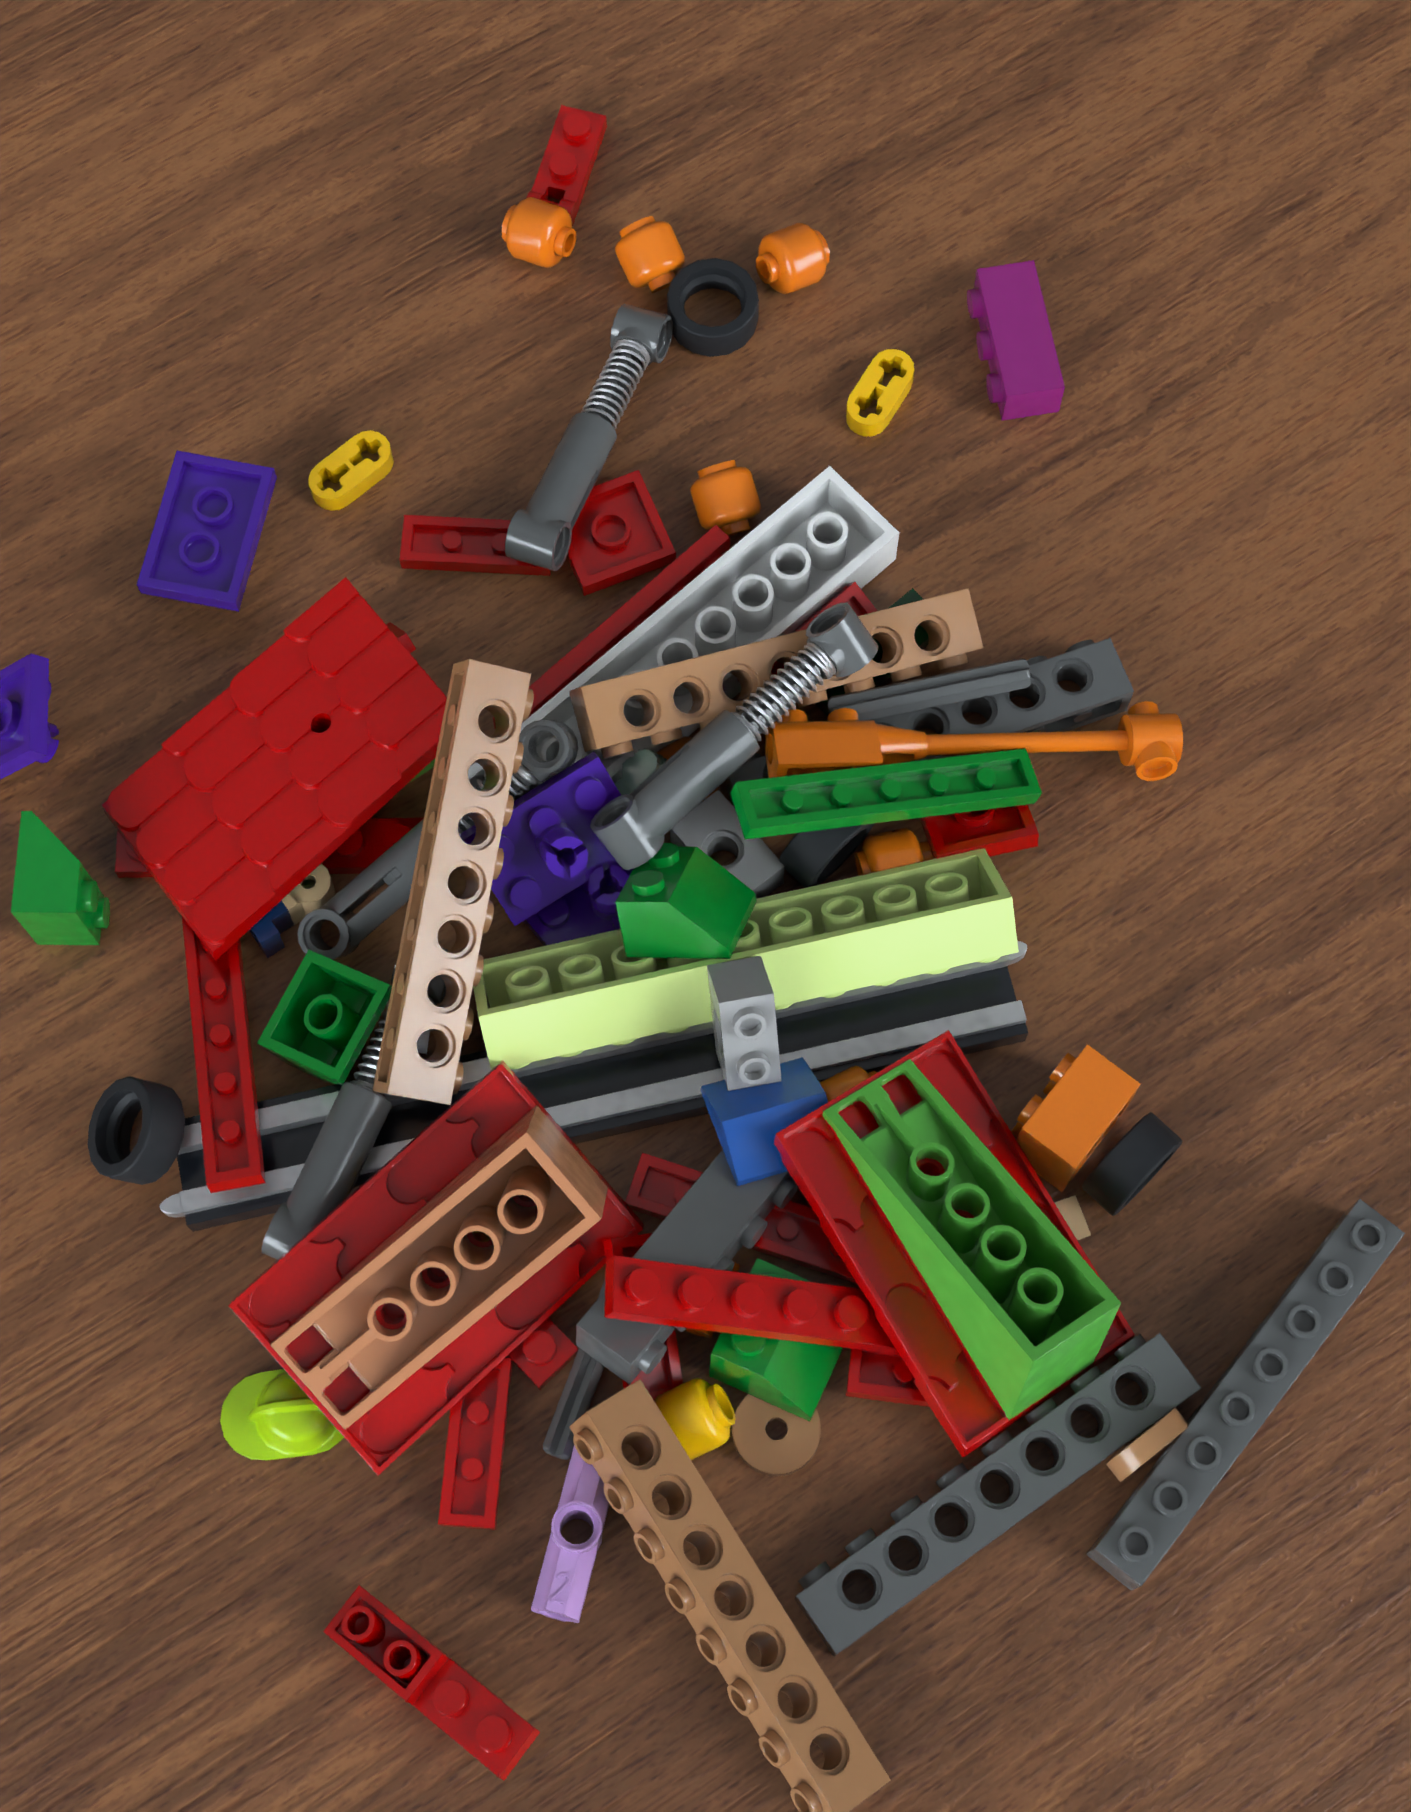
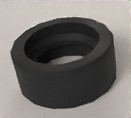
M718 258L697 260L683 267L672 279L667 294V315L672 316L674 337L680 345L692 353L709 357L728 355L742 348L753 336L759 316L757 287L749 273L732 261ZM713 288L725 290L740 300V315L726 325L715 327L700 325L689 319L685 314V302L691 295L701 290Z
M874 824L797 833L782 852L779 861L785 866V870L804 888L820 885L850 857L863 842Z
M129 1076L116 1080L103 1092L94 1107L89 1123L87 1144L91 1162L99 1174L111 1179L144 1185L156 1182L168 1172L178 1156L184 1137L185 1126L182 1101L173 1088ZM142 1109L141 1132L135 1147L130 1152L131 1130L137 1115Z
M1152 1112L1148 1113L1122 1137L1084 1181L1082 1185L1083 1190L1108 1213L1115 1216L1166 1164L1182 1144V1139Z

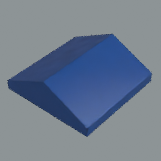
M803 1057L780 1063L781 1082L731 1091L727 1090L725 1080L701 1086L700 1092L737 1186L787 1172L788 1170L782 1163L781 1154L774 1145L776 1133L828 1103L824 1089Z

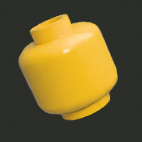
M694 1378L659 1395L654 1402L691 1460L722 1446L729 1440L730 1426L735 1424L736 1420L735 1413L727 1394L717 1383L710 1385L701 1378Z

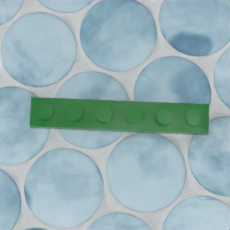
M1024 748L739 781L735 783L730 793L744 839H753L1035 804L1042 791L1027 750Z

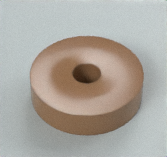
M750 1394L740 1402L736 1409L735 1424L732 1425L733 1443L743 1462L756 1472L768 1476H786L795 1473L807 1465L817 1451L821 1437V1422L817 1409L811 1421H807ZM778 1420L785 1424L787 1434L784 1438L773 1440L767 1435L766 1426L771 1421Z
M1175 1407L1106 1463L1107 1467L1120 1482L1123 1481L1186 1430L1189 1423Z

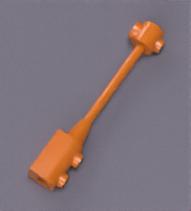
M1150 701L1140 702L1130 707L1128 714H1124L1121 717L1118 730L926 735L925 732L876 724L874 720H859L858 713L851 708H840L832 711L828 715L827 721L808 722L804 711L789 709V716L781 715L782 722L776 721L774 722L775 728H767L768 735H766L765 740L769 778L903 763L923 759L926 755L981 754L1026 748L1027 753L1118 751L1121 763L1124 766H1135L1136 774L1140 779L1157 781L1169 777L1177 770L1183 750V729L1177 714H1160L1157 704Z

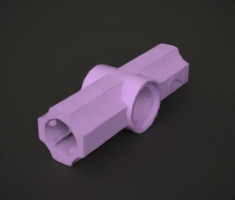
M575 1445L558 1508L552 1519L551 1534L531 1611L563 1622L579 1623L597 1551L602 1543V1532L609 1502L604 1494L602 1479L594 1466L586 1463L580 1457ZM582 1519L591 1525L593 1533L586 1542L571 1544L561 1535L563 1526L570 1520Z

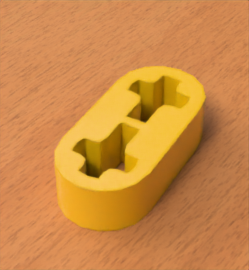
M886 349L879 352L849 395L846 406V423L857 435L870 437L880 434L888 426L911 389L914 378V363L908 354L898 349ZM893 368L899 369L900 376L895 375L886 387L883 386L884 372L889 373ZM873 399L878 400L876 414L870 413L867 418L860 416V409L866 410Z
M362 431L319 462L311 470L308 478L309 488L316 504L325 510H341L386 477L394 463L391 446L387 438L376 431ZM366 450L371 454L378 452L379 459L375 462L369 458L363 460L361 453ZM328 479L333 483L340 482L341 489L336 492L330 487L325 489L323 482Z

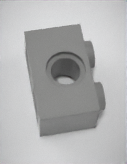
M719 790L696 806L670 830V841L677 846L698 847L709 857L713 853L722 850L734 854L737 859L732 864L722 867L753 890L756 894V899L766 897L784 883L785 866L761 838L744 839L735 808Z
M761 956L707 965L716 1054L727 1090L731 1091L781 1082L774 992Z

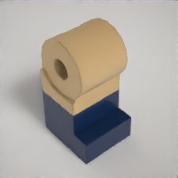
M321 863L249 930L267 958L285 948L280 936L281 933L303 920L310 912L319 909L336 894L328 869Z

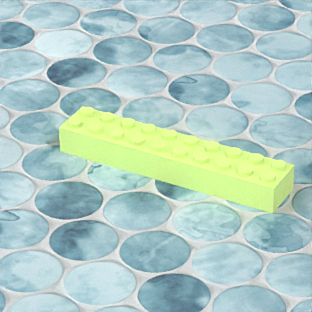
M985 848L757 898L754 909L730 959L626 957L621 929L484 959L481 980L473 989L490 1068L492 1070L503 1060L510 1069H520L531 1062L557 1056L573 1057L584 1050L610 1044L626 1045L637 1038L663 1032L670 1034L679 1033L690 1026L712 1022L707 965L761 956L774 992L775 1010H781L790 1007L796 1002L818 997L834 998L844 994L846 991L872 985L887 986L895 983L898 979L920 974H940L951 967L974 962H993L1001 958V956L1019 952L1012 896Z

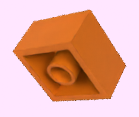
M1088 1044L1077 1058L1069 1052L1065 1055L1050 1075V1081L1043 1090V1093L1047 1095L1046 1098L1043 1099L1035 1094L1016 1119L1018 1122L1011 1131L1017 1137L1016 1141L1035 1172L1061 1192L1064 1191L1124 1113L1141 1085Z

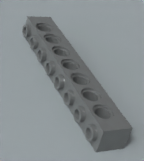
M1111 638L1096 643L1093 640H1084L1069 647L1064 654L1049 659L1046 656H1036L1027 660L1031 673V685L1028 688L873 720L876 724L916 731L928 728L934 730L937 734L1069 731L1127 711L1134 690ZM1063 680L1073 681L1081 690L1078 692L1065 691L1059 686L1058 682ZM1016 696H1023L1031 700L1034 706L1025 709L1019 708L1010 699ZM969 712H976L984 716L987 722L981 725L970 724L963 718V715ZM755 753L726 779V789L734 808L730 792L736 782L769 778L766 755L761 756V754ZM926 755L925 758L914 761L964 755Z
M1361 1199L1341 1216L1187 1420L1189 1423L1188 1428L1170 1442L1086 1555L1129 1590L1132 1591L1143 1585L1405 1234L1402 1230Z
M1161 1333L1148 1342L1144 1340L1141 1334L1137 1335L1114 1353L1119 1363L1102 1374L1097 1366L1093 1367L1070 1384V1387L1075 1392L1072 1397L1059 1406L1053 1398H1050L1025 1417L1031 1426L1018 1436L1013 1438L1009 1431L1006 1430L980 1450L986 1457L982 1462L969 1471L962 1462L939 1478L935 1483L941 1491L923 1503L918 1495H916L892 1512L890 1516L896 1524L881 1535L877 1536L873 1529L870 1528L844 1547L850 1556L832 1570L825 1561L803 1576L798 1582L804 1590L796 1595L795 1601L832 1655L835 1657L1200 1390V1385ZM1128 1378L1139 1385L1142 1391V1400L1139 1405H1127L1118 1398L1115 1391V1384L1118 1379ZM1076 1410L1090 1412L1098 1423L1097 1435L1092 1438H1084L1075 1433L1071 1426L1072 1412ZM1041 1442L1052 1450L1054 1463L1051 1469L1040 1471L1028 1463L1025 1453L1028 1444ZM996 1474L1004 1478L1009 1486L1008 1500L1000 1504L991 1503L986 1500L980 1489L982 1477ZM953 1507L962 1514L965 1526L961 1535L948 1537L939 1532L934 1520L938 1509ZM900 1539L912 1542L919 1551L917 1567L912 1570L896 1568L891 1563L888 1554L889 1546L892 1542ZM860 1572L871 1579L874 1586V1594L869 1602L855 1604L845 1597L842 1590V1582L848 1574Z

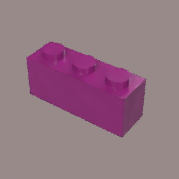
M1034 260L977 269L974 289L967 290V305L970 318H978L981 331L977 332V349L980 360H988L991 374H987L986 378L990 403H998L1002 421L1059 412L1065 385Z

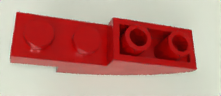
M360 1585L323 1631L403 1700L413 1705L502 1780L507 1778L540 1733L539 1730L503 1702L494 1692Z

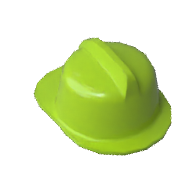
M284 1369L264 1371L245 1377L230 1390L222 1405L220 1423L224 1438L235 1452L249 1459L268 1461L311 1456L329 1451L344 1438Z

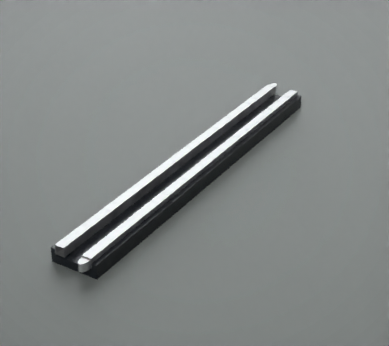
M1017 941L1018 953L1001 956V958L993 962L969 963L951 967L940 974H920L898 979L895 983L887 986H867L846 991L838 997H818L796 1002L785 1009L775 1010L780 1063L803 1057L820 1083L856 1065L862 1067L868 1073L873 1070L878 1073L947 1030L950 1031L964 1055L1024 1042L1028 1035L1027 1019L1022 1001H1017L1007 966L1020 961L1025 956L1027 945ZM713 1021L690 1026L679 1033L670 1034L663 1032L637 1038L626 1045L610 1044L584 1050L573 1057L557 1056L531 1062L520 1069H511L575 1144L709 1114L700 1092L701 1086L724 1080L716 1054ZM486 1050L459 1057V1062H462L464 1069L463 1080L458 1093L452 1094L451 1105L491 1071ZM334 1084L257 1102L266 1182L264 1184L211 1193L206 1185L200 1115L185 1118L184 1137L177 1156L183 1191L162 1201L160 1204L161 1211L169 1217H185L186 1225L192 1232L276 1213L279 1207L284 1202H287L343 1084ZM396 1095L385 1097L392 1104V1107L350 1195L451 1105Z

